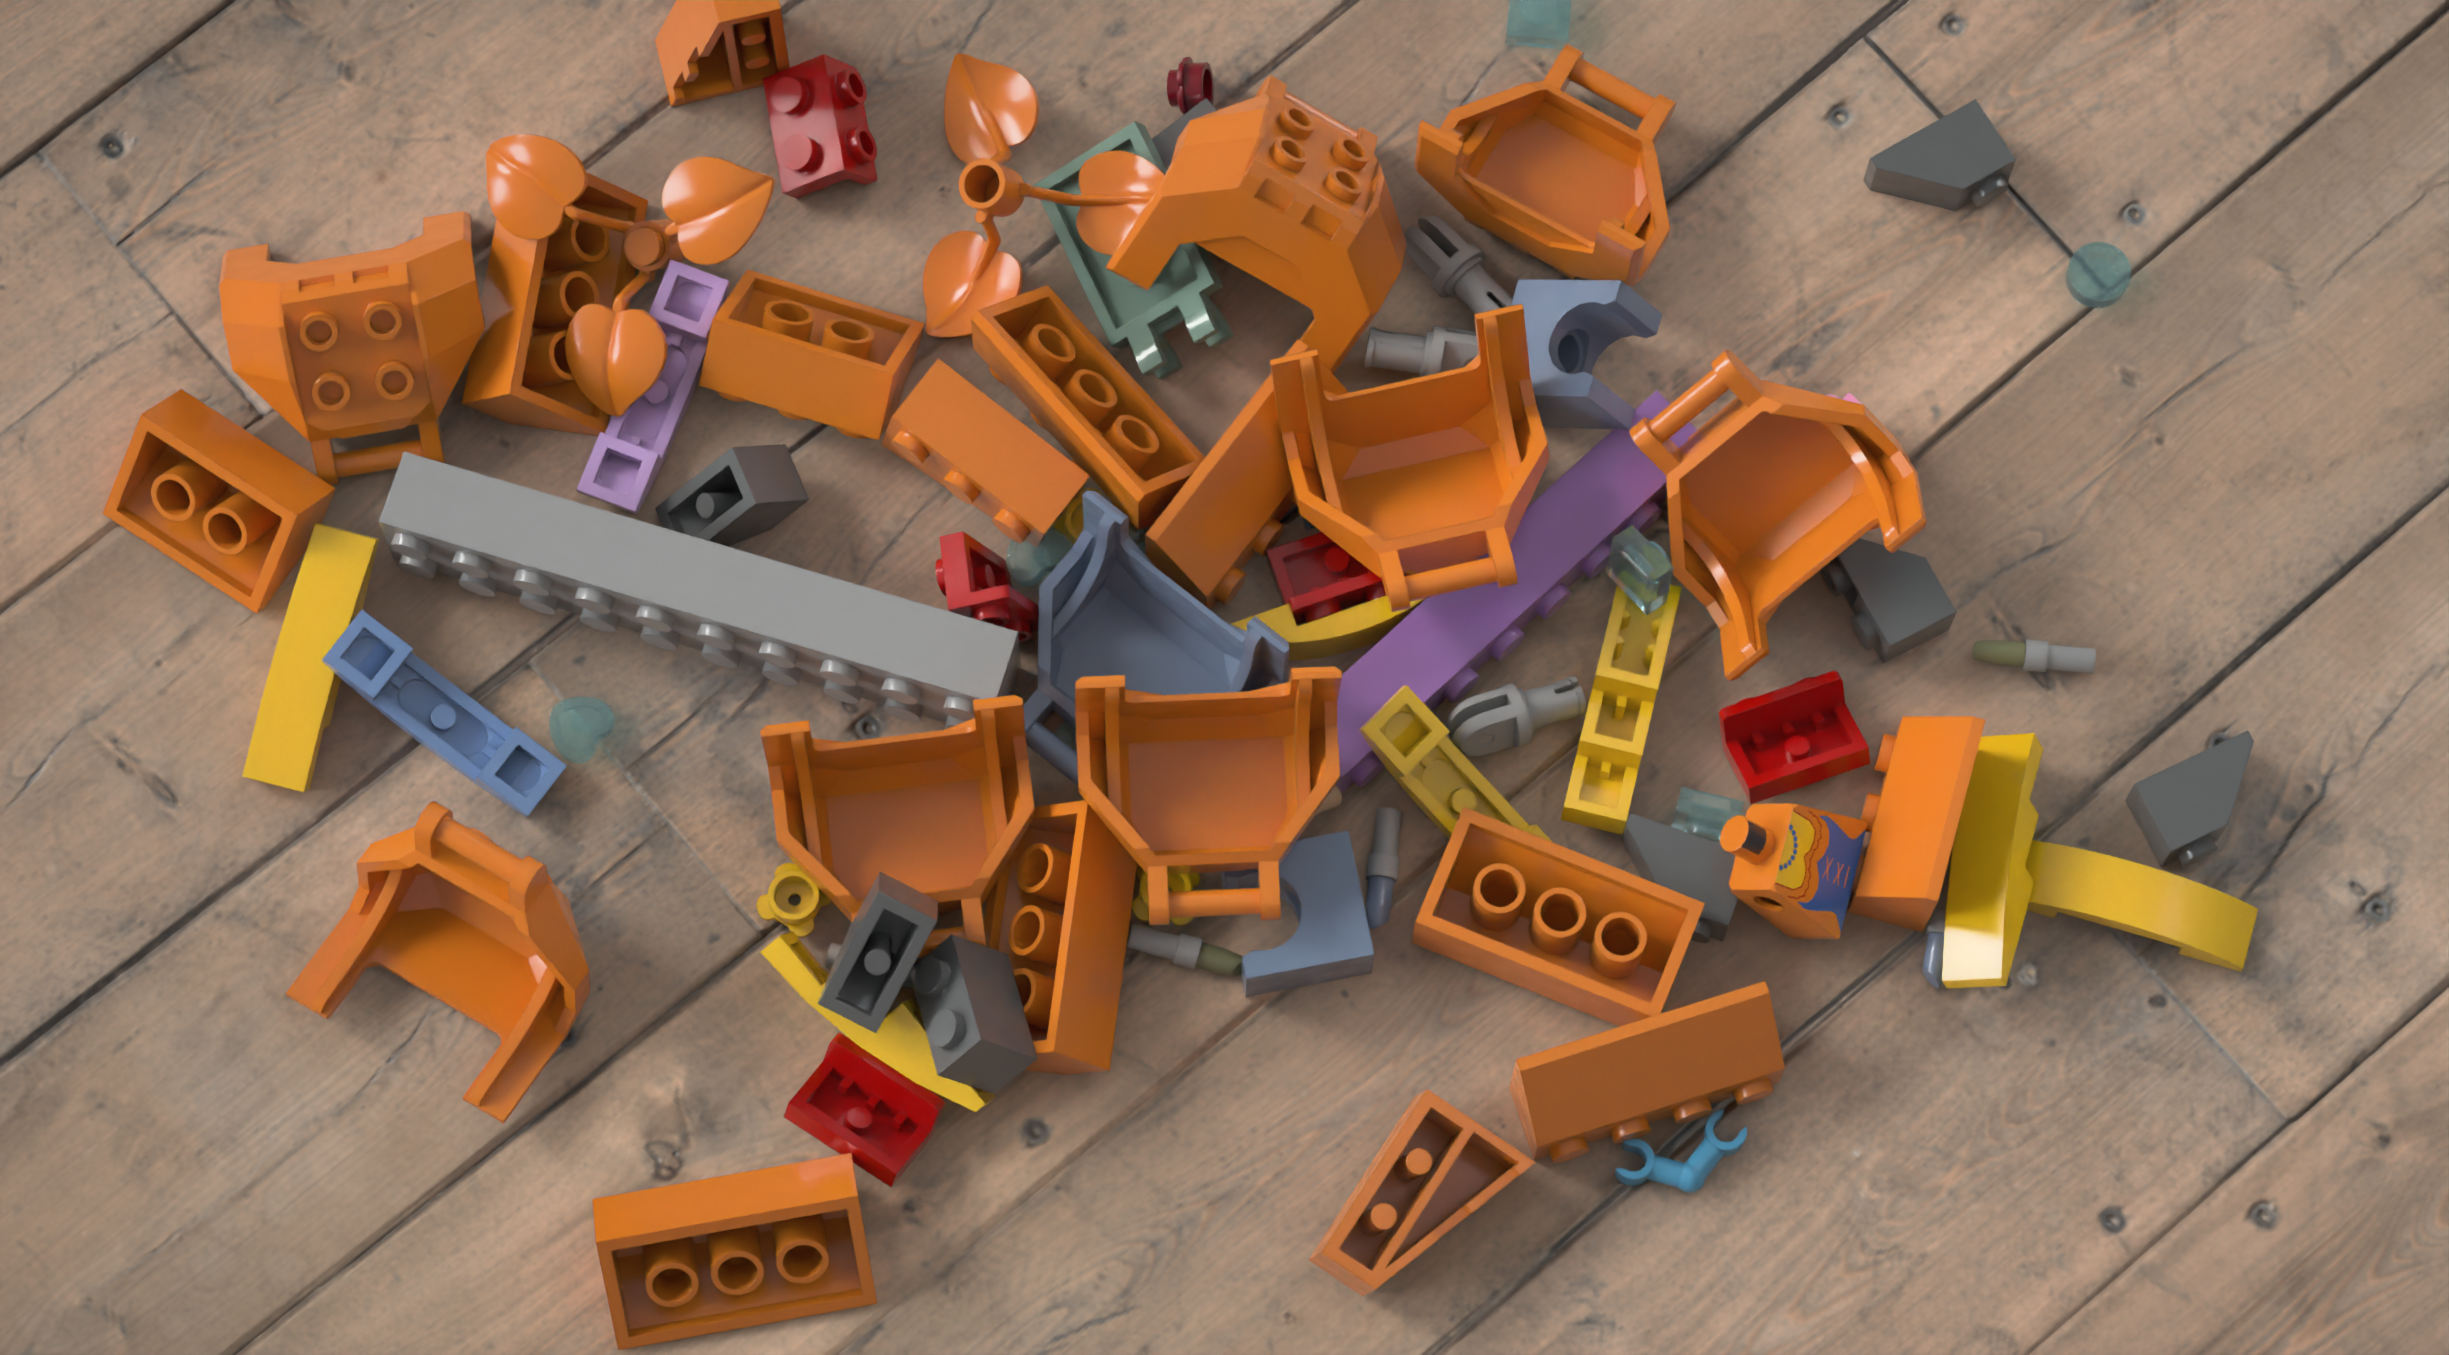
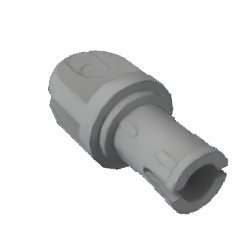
M1425 215L1418 219L1420 229L1410 226L1405 232L1406 250L1417 265L1433 280L1432 288L1441 298L1458 296L1475 314L1511 306L1513 298L1484 270L1486 264L1485 252L1477 244L1468 245L1441 218L1436 215Z
M1434 325L1433 331H1427L1426 337L1370 327L1364 367L1370 368L1372 366L1420 374V377L1463 368L1479 355L1476 332Z
M1575 676L1527 691H1523L1520 687L1517 688L1513 683L1497 687L1496 690L1482 693L1460 702L1449 714L1446 728L1450 731L1448 734L1452 738L1453 744L1461 753L1469 756H1482L1512 746L1519 747L1531 742L1535 729L1557 721L1585 715V696L1581 686L1576 687L1578 686V680Z

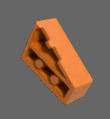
M676 0L655 38L671 107L764 86L763 78L790 68L779 0Z
M939 358L892 415L881 444L946 487L961 501L972 504L992 517L994 525L1013 541L1022 544L1027 540L1036 547L1039 546L1067 508L1080 494L1090 477L1084 470Z
M1426 1089L1412 1099L1312 1253L1309 1261L1363 1297L1384 1284L1536 1162Z

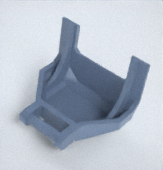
M1086 490L1082 495L1084 529L1072 549L1039 586L1038 688L1023 705L1027 746L1077 786V752L1044 727L1042 723L1054 711L1063 718V721L1076 730L1075 682L1081 677L1125 675V689L1160 695L1248 692L1286 683L1289 661L1288 641L1256 616L1247 623V631L1226 623L1157 569L1129 537V517L1099 493Z

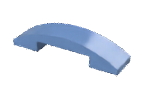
M361 610L324 656L322 662L366 701L420 744L479 787L525 817H528L567 765L519 728L515 727L513 730L413 654V648L364 610Z

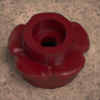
M1184 57L1182 62L1179 63L1178 69L1169 71L1167 77V96L1171 107H1179L1180 112L1185 114L1205 98L1213 105L1214 81L1212 69L1208 62L1193 63L1191 57Z

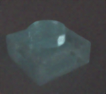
M1509 0L1505 44L1563 49L1568 44L1571 0Z
M1631 525L1613 537L1606 574L1648 615L1666 603L1674 567L1671 565L1668 555L1659 544L1648 541Z
M1681 787L1671 827L1721 844L1720 834L1723 826L1733 816L1742 815L1744 801Z

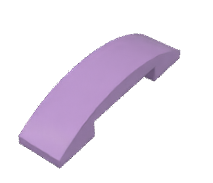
M670 260L649 311V314L657 320L666 336L667 358L664 369L657 382L647 393L639 398L623 416H612L606 432L599 433L576 489L578 493L634 514L638 513L667 457L702 372L712 319L726 301L730 287L729 280Z

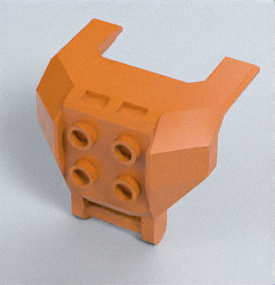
M1569 44L1564 46L1543 81L1524 83L1452 109L1440 129L1423 120L1420 122L1414 164L1417 173L1464 216L1466 222L1492 233L1510 243L1512 247L1527 255L1530 254L1573 280L1576 277L1591 280H1621L1627 286H1634L1644 279L1668 239L1670 225L1654 145L1670 120L1677 102L1662 94L1654 98L1584 60V52ZM1570 81L1641 118L1642 122L1637 130L1631 129L1565 93L1564 91Z
M1269 75L1254 98L1188 122L1177 139L1171 164L1159 188L1105 268L1147 291L1179 244L1196 243L1311 308L1315 318L1300 340L1308 345L1311 350L1317 349L1319 359L1334 374L1382 306L1402 270L1407 243L1385 176L1377 157L1374 155L1378 136L1363 127H1359L1355 131L1287 92L1286 83Z
M460 211L424 217L423 235L393 248L298 264L270 261L271 252L269 244L232 249L223 255L219 290L222 321L232 370L311 443L317 477L333 486L339 485V478L396 469L400 464L403 452L446 464L438 417L485 329V319L472 252L471 214ZM418 424L420 439L335 453L332 438L339 437L343 439L402 429L409 425Z
M1522 304L1474 314L1479 355L1465 367L1342 395H1336L1323 390L1317 349L1270 360L1280 430L1289 475L1300 515L1379 578H1382L1391 612L1411 608L1410 601L1496 582L1498 588L1518 584L1510 544L1549 461L1548 442L1536 405L1531 381L1524 308ZM1485 554H1488L1489 556L1488 558L1479 559L1481 556Z
M1726 349L1711 362L1713 369L1652 420L1644 417L1629 430V433L1638 448L1666 475L1672 574L1706 607L1719 627L1724 674L1731 681L1738 679L1770 653L1766 624L1783 599L1867 531L1881 528L1885 548L1889 552L1894 553L1924 529L1927 521L1917 471L1898 439L1865 405L1760 380L1732 351ZM1728 389L1738 397L1689 436L1688 441L1680 448L1670 439V437Z
M1335 666L1291 668L1289 682L1248 692L1160 695L1125 689V675L1081 677L1075 682L1078 792L1147 873L1150 925L1169 924V918L1260 914L1261 920L1281 919L1279 865L1340 779L1337 700L1342 680L1341 670ZM1258 869L1259 888L1168 892L1167 873L1227 872Z
M1016 695L973 700L975 718L945 730L842 742L812 738L809 720L766 725L760 730L769 772L778 847L851 922L856 917L879 872L937 900V914L962 909L964 926L932 930L917 958L927 956L951 934L986 946L981 907L1035 816L1025 734L1023 700Z
M432 801L421 813L415 827L371 843L358 860L356 865L359 886L349 909L288 989L286 996L321 1017L328 1019L333 1015L367 968L382 966L495 1032L500 1037L501 1044L464 1094L463 1100L504 1124L569 1034L590 994L589 968L569 899L552 882L551 877L547 873V866L529 855L523 859L495 844L479 830L466 827L453 819V812L436 801Z

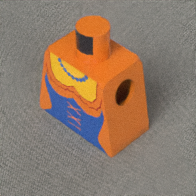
M1753 804L1747 810L1745 817L1737 815L1729 819L1723 826L1720 834L1721 847L1735 855L1729 881L1731 893L1785 935L1793 939H1840L1868 823L1860 819L1799 804Z

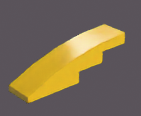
M319 523L315 524L276 645L242 777L300 792L310 790L323 730L330 726L341 678L322 662V659L359 612L363 610L379 539Z
M1620 572L1560 820L1623 835L1682 587Z
M2035 733L1981 736L1952 850L1945 913L1942 981L1946 988L2006 986L2034 886V880L2025 865L2039 814L2030 801L2044 748Z
M793 931L780 935L760 952L809 1005L858 1046L913 1082L974 1112L982 1109L996 1098L993 1093L937 1075L919 1005L914 997L903 1002L893 1011L889 1009L877 1033H874L818 1004V999L829 974Z

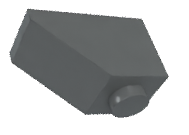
M1975 99L1871 157L1864 176V182L1871 191L1957 211L1971 202H1974L1977 207L1986 205L2003 194L2008 188L2007 182L2016 159Z
M786 444L743 446L730 448L658 505L655 510L663 528L729 547L771 530L805 504L809 498Z
M2248 730L2141 780L2132 787L2125 801L2161 867L2180 859L2183 867L2189 866L2208 857L2218 849L2215 842L2218 841L2229 823L2253 747L2254 740Z
M1630 813L1622 842L1639 876L1705 903L1691 940L1700 943H1708L1710 938L1723 941L1738 900L1731 893L1729 886L1735 855L1725 851L1719 843Z
M879 872L847 932L818 999V1004L877 1033L937 922L938 901Z

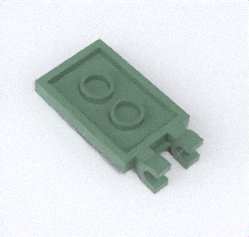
M1134 121L1033 186L1081 195L1079 188L1081 166L1086 160L1106 151L1130 152L1152 162L1165 174L1167 169L1145 125ZM1040 200L1110 345L1123 349L1130 344L1142 374L1148 376L1155 372L1157 378L1163 380L1183 368L1175 350L1163 334L1184 321L1194 343L1197 344L1206 340L1209 347L1216 348L1234 337L1226 318L1209 297L1210 294L1219 290L1224 285L1206 249L1196 243L1179 244L1149 290L1146 291L1106 269V264L1112 256L1094 251L1081 239L1076 227V218L1080 206H1068Z

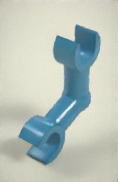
M1722 1109L1714 1112L1706 1122L1703 1141L1685 1163L1654 1155L1652 1148L1640 1139L1623 1141L1622 1149L1640 1155L1644 1159L1645 1166L1636 1172L1617 1168L1615 1169L1614 1176L1626 1185L1636 1186L1643 1184L1646 1180H1651L1677 1187L1687 1193H1694L1702 1188L1705 1179L1723 1156L1734 1155L1742 1148L1747 1136V1127H1744L1733 1141L1722 1142L1717 1139L1713 1129L1721 1121L1724 1111Z

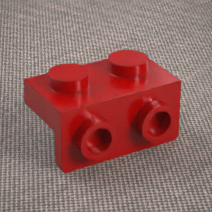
M822 54L763 78L783 194L797 199L845 179H850L865 186L877 181L874 162L877 156V147L868 128L864 106L867 91L865 83L855 67Z
M964 531L940 536L942 558L937 559L935 571L939 588L943 595L947 596L948 610L959 615L1017 631L1019 642L1031 639L1033 631L1038 630L1039 605L1012 588L1009 562Z
M1323 532L1266 550V559L1282 604H1289L1296 625L1303 622L1309 623L1343 611L1342 609L1386 596L1382 578H1379Z
M1834 670L1816 677L1804 678L1795 684L1757 697L1745 698L1719 711L1723 752L1750 804L1870 764L1869 747L1845 703L1843 680L1838 671Z
M837 1033L829 1043L823 1062L789 1101L783 1117L839 1154L851 1153L854 1164L892 1188L932 1138L945 1102L931 1090L905 1077L858 1046L844 1034Z

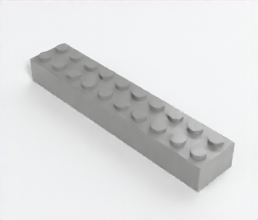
M403 452L379 519V524L393 559L399 561V568L412 575L433 579L436 573L457 578L460 579L458 584L461 587L482 596L493 597L496 590L520 597L519 602L523 606L544 614H555L557 608L581 615L579 619L582 623L605 632H615L617 626L640 632V638L643 641L658 648L676 650L678 644L701 650V656L704 659L719 666L736 668L738 663L742 662L762 668V674L766 678L780 684L797 686L799 681L803 680L824 687V694L841 702L858 704L860 698L881 703L885 705V712L906 721L919 722L921 716L945 722V729L971 720L975 718L973 700L1013 695L1021 670L1019 634L1017 631L408 452Z

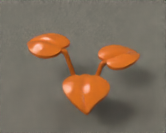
M956 54L950 68L945 90V133L954 154L961 161L968 164L959 178V193L967 205L978 210L975 214V221L983 225L988 240L986 241L978 233L963 230L943 237L933 247L926 261L923 273L926 333L936 338L971 336V318L977 310L1020 295L1023 270L1020 262L1014 256L997 251L1001 243V236L993 221L994 216L1006 217L1013 214L1019 209L1026 197L1068 206H1080L1076 218V227L1081 239L1094 251L1113 256L1159 188L1165 173L1152 162L1136 154L1125 151H1106L1091 157L1081 166L1079 172L1081 195L1064 193L1024 183L1018 172L1003 164L1012 158L1009 147L1018 146L1026 142L1036 128L1039 115V100L1035 88L1025 76L1012 68L983 61L967 54Z
M531 134L511 135L493 142L486 152L488 200L497 221L514 236L522 239H544L550 237L562 226L565 214L573 220L621 232L625 235L624 253L629 263L639 270L638 276L616 296L612 309L596 303L587 304L579 308L570 321L565 339V354L568 366L584 395L607 414L616 417L623 416L639 398L654 386L661 376L667 358L666 336L657 320L651 314L641 309L625 310L626 304L646 283L655 280L656 270L667 269L670 260L682 263L687 258L696 264L710 265L721 263L736 255L754 235L766 214L774 189V178L767 174L749 170L723 158L711 156L695 157L679 164L671 172L665 183L662 193V205L670 219L649 220L635 224L630 220L614 219L581 210L572 205L584 193L588 183V175L578 156L570 148L557 140Z

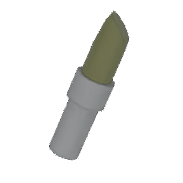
M2025 639L2024 642L1980 640L1974 644L1972 655L1978 661L2002 666L2022 667V671L2045 673L2046 670L2093 674L2096 650L2095 648L2048 644V641Z
M1137 923L1132 925L1126 948L1173 960L1172 964L1193 970L1195 967L1229 976L1241 974L1243 956L1235 952L1204 943L1202 938L1180 933L1179 936Z

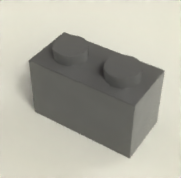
M951 934L911 968L910 976L938 1076L995 1094L1038 1059L1008 954Z

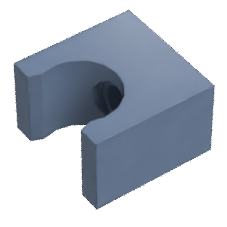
M1518 279L1511 306L1522 304L1524 308L1530 375L1543 427L1630 430L1635 409L1592 376V369L1601 353L1620 338L1629 336L1648 338L1657 335L1662 314L1621 280Z
M1349 830L1297 840L1279 865L1280 898L1293 908L1299 925L1295 934L1283 945L1271 950H1252L1242 957L1241 978L1245 997L1372 973L1374 950ZM1258 869L1227 871L1220 874L1223 889L1259 888Z

